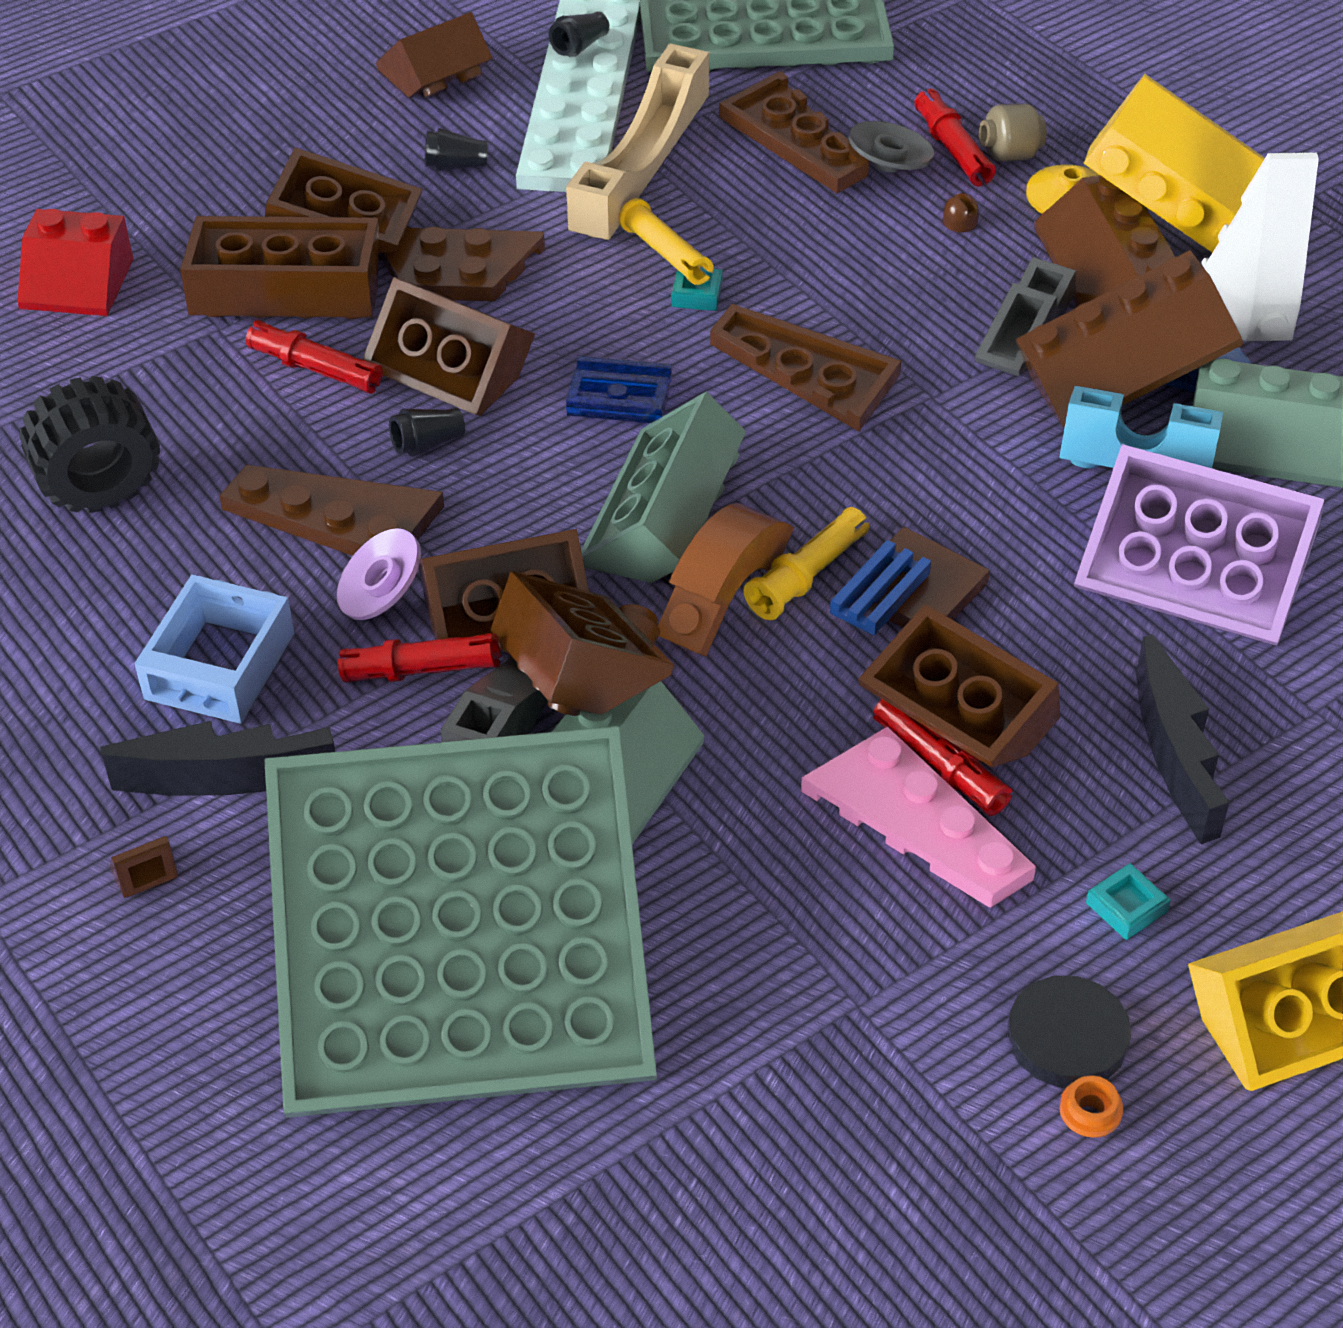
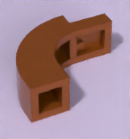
M740 503L730 504L716 512L694 536L669 580V583L675 585V588L658 624L660 637L706 657L729 604L741 584L755 570L763 569L768 572L771 569L774 559L783 554L794 527Z

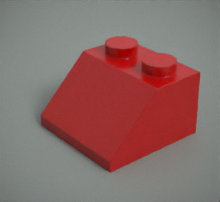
M36 209L22 236L17 299L19 309L108 316L134 260L125 217L100 212L83 213L60 211L58 209Z

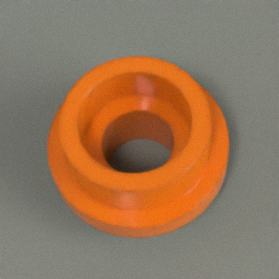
M1084 1076L1071 1083L1063 1091L1060 1100V1114L1064 1123L1077 1134L1086 1137H1102L1112 1133L1119 1126L1123 1115V1102L1116 1088L1108 1080L1099 1076ZM1082 1107H1094L1100 1113H1090L1083 1110Z

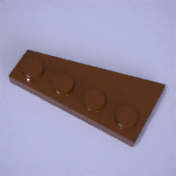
M781 70L719 103V118L837 194L868 176L869 161L853 149L849 140L841 132H833L828 127L829 119L821 111L814 112L807 105V97L799 88L791 89L788 85V77Z
M735 304L729 306L710 330V345L860 432L894 385L901 372V360Z
M247 464L219 495L222 510L352 556L368 540L390 529H404L419 540L444 507L443 492Z

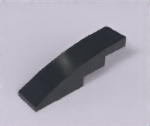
M1154 635L1145 636L1142 640L1136 670L1142 720L1154 760L1170 795L1199 843L1204 844L1221 837L1230 803L1213 780L1219 754L1203 734L1209 708Z
M211 721L100 747L113 791L165 796L234 795L266 791L265 758L335 752L330 727L274 740L270 724L215 737Z

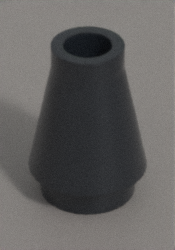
M600 11L591 14L560 16L549 29L550 44L559 55L576 57L600 37L608 34L610 29L608 18Z
M438 128L437 132L427 131L425 143L426 167H435V172L474 166L486 167L487 140L474 139Z
M458 408L448 410L401 409L399 415L391 416L389 419V434L392 445L398 454L408 453L409 456L414 457L453 438L464 436L465 422Z

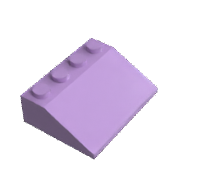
M1122 444L1078 570L1074 587L1277 646L1321 521L1324 499Z

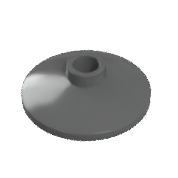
M866 121L853 126L849 134V142L853 149L866 159L872 161L877 169L884 172H896L898 169L914 170L924 168L932 162L934 156V149L927 139L909 128L894 123Z

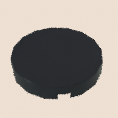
M1051 976L1033 982L1017 995L1009 1013L1007 1025L1008 1038L1013 1046L1012 1052L1018 1064L1036 1079L1059 1088H1066L1084 1076H1099L1107 1080L1121 1068L1131 1040L1129 1016L1119 999L1102 985L1079 976Z

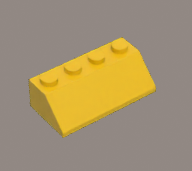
M1144 74L1090 145L1084 164L1213 253L1219 243L1218 235L1225 224H1231L1242 206L1241 197L1265 157Z
M1343 911L1188 963L1202 1021L1245 1089L1253 1091L1343 1059Z

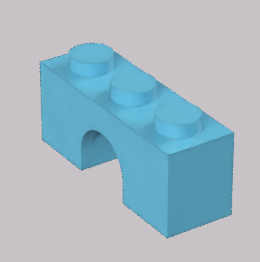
M1080 386L1074 387L1068 406L1059 458L1070 460L1072 464L1082 468H1097L1099 465L1114 468L1123 444L1212 468L1223 412L1173 403L1169 423L1162 431L1153 435H1140L1127 428L1122 420L1121 408L1124 394Z

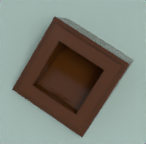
M167 836L111 857V871L124 898L178 877Z

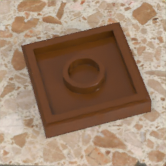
M903 527L890 540L896 544L895 551L901 553L906 548L914 552L913 560L917 562L922 557L931 560V570L928 577L889 619V621L902 628L906 626L924 604L954 620L989 582V569L906 527ZM902 571L890 584L887 592L881 599L874 602L868 610L873 612L907 573Z

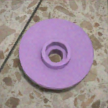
M390 529L374 536L359 548L346 565L337 588V602L343 613L355 620H367L382 614L403 596L414 580L420 564L421 548L415 536L404 529Z

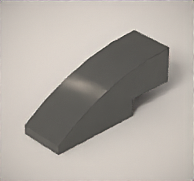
M1032 257L1019 284L1013 283L975 355V362L1019 377L1027 367L1016 339L1036 327L1064 315L1076 293V270Z

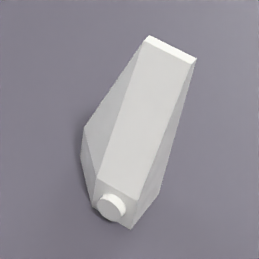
M1268 153L1242 195V206L1231 224H1225L1218 235L1219 243L1210 258H1204L1201 263L1211 276L1244 341H1289L1293 339L1302 298L1319 160L1317 153Z

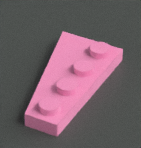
M888 727L802 777L801 792L816 801L822 797L839 807V815L856 826L863 822L886 836L885 844L903 855L906 852H911L930 863L931 872L989 908H992L1034 880L1036 866Z

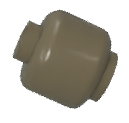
M1027 103L996 105L990 109L986 120H983L979 126L980 144L986 147L992 159L999 162L1025 161L1033 158L1045 144L1047 134L1044 117L1037 112L1034 106Z

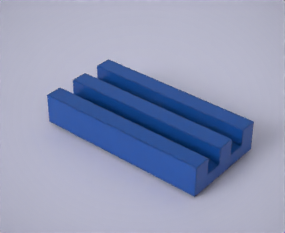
M886 540L831 600L830 614L875 636L928 577L931 570V560L922 557L917 562L913 560L914 552L904 548L901 553L895 551L896 544ZM902 571L906 572L905 577L868 617L863 616L874 602L881 599L887 592V588Z

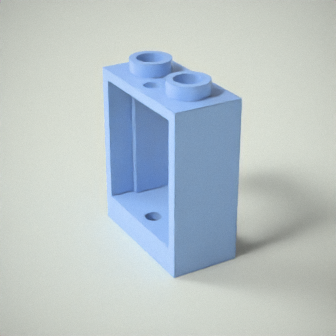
M191 575L135 662L144 700L242 724L295 634L288 597L276 595L269 591H259L230 584L223 580H213ZM205 623L257 635L236 671L184 658Z

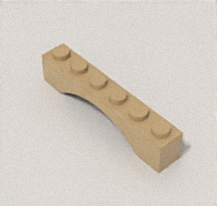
M671 43L668 45L653 66L640 107L621 142L601 161L594 163L584 161L566 186L568 230L593 238L611 239L620 225L619 213L621 208L629 200L639 198L709 96V52Z

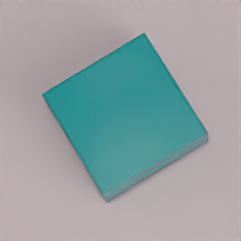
M701 267V270L709 275L710 278L700 285L692 284L677 270L671 293V307L717 311L723 284V270L714 269L713 273Z
M1131 863L1088 890L1086 904L1125 940H1128L1166 914L1171 902L1167 895Z

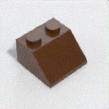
M469 12L400 39L376 62L378 70L408 98L423 93L425 98H430L448 89L446 83L459 79L461 84H465L483 75L481 68L492 60L493 57L473 13Z

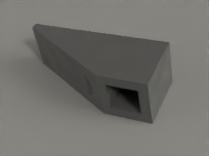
M510 657L499 667L465 690L441 728L442 742L527 735L530 733L548 700L541 691L532 686L533 681L525 672L518 669V663L513 657Z

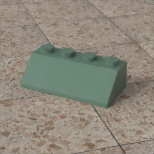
M1214 359L1199 367L1192 406L1223 412L1212 469L1343 488L1342 376L1285 369L1279 366L1236 362L1230 359Z
M707 391L640 430L581 549L584 568L649 583L670 573L673 574L680 558L694 536L710 519L708 515L714 502L724 492V479L729 469L737 462L740 456L738 448L746 433Z
M661 681L602 715L581 710L579 716L565 715L552 731L560 732L619 726L632 844L704 744V734Z

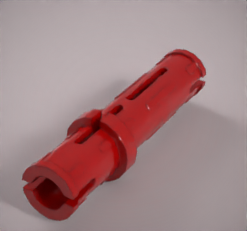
M927 89L933 101H930L924 91L920 92L914 101V106L928 123L931 136L944 144L974 186H982V181L976 175L977 173H979L986 184L989 183L996 174V168L962 126L960 114L955 109L949 108L937 90Z
M261 320L253 322V326L260 329V331L253 327L248 329L246 335L247 347L277 357L282 360V365L290 368L298 366L306 368L328 378L356 387L368 394L376 391V388L370 385V383L377 387L381 383L383 376L381 365L307 339L306 333L298 330L288 332Z
M496 633L472 637L427 640L415 643H401L399 639L385 640L383 645L341 649L339 651L341 658L337 662L338 671L342 681L349 683L375 678H388L389 682L403 681L405 676L414 674L441 673L473 668H496L501 663L499 660L501 657V645Z
M883 699L877 703L873 711L875 714L873 719L885 728H890L921 759L937 770L941 775L940 777L954 790H959L969 797L989 817L997 815L1007 806L1012 797L1010 794L1013 792L1012 788L980 764L981 760Z

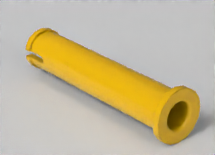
M635 198L629 200L621 208L619 224L624 230L637 234L680 271L692 284L700 285L709 280L710 276L701 270V266L708 272L713 273L712 261L703 256L653 214L650 205L645 200Z

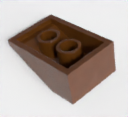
M295 147L266 203L265 216L378 218V253L396 252L420 200L423 189Z

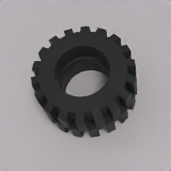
M91 376L87 382H83L81 377L70 379V384L61 387L60 384L50 388V395L47 397L40 395L33 402L35 410L26 411L22 419L25 426L20 428L19 437L22 442L21 447L37 485L44 497L50 498L52 504L59 508L66 505L68 511L79 512L83 508H87L89 513L100 512V508L109 505L110 509L119 506V501L126 497L131 500L139 494L137 489L140 486H147L152 480L149 472L156 471L158 468L159 460L157 455L160 454V445L140 401L137 400L136 395L129 388L124 389L121 382L111 379L105 384L103 378ZM97 442L96 444H94V445H92V446H89V447H87V448H83V447H85V446H87V445H89V444H91V443Z

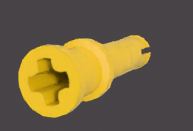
M848 507L794 554H782L774 559L771 569L762 577L751 578L744 586L743 594L750 609L765 620L777 619L783 613L786 603L793 597L804 596L811 589L813 577L854 542L868 533L869 523H863L858 529L855 528L867 519L866 516L859 509Z

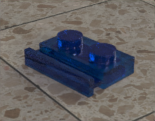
M578 356L576 370L574 369L566 399L567 416L653 423L663 417L669 395V384L672 381V364Z

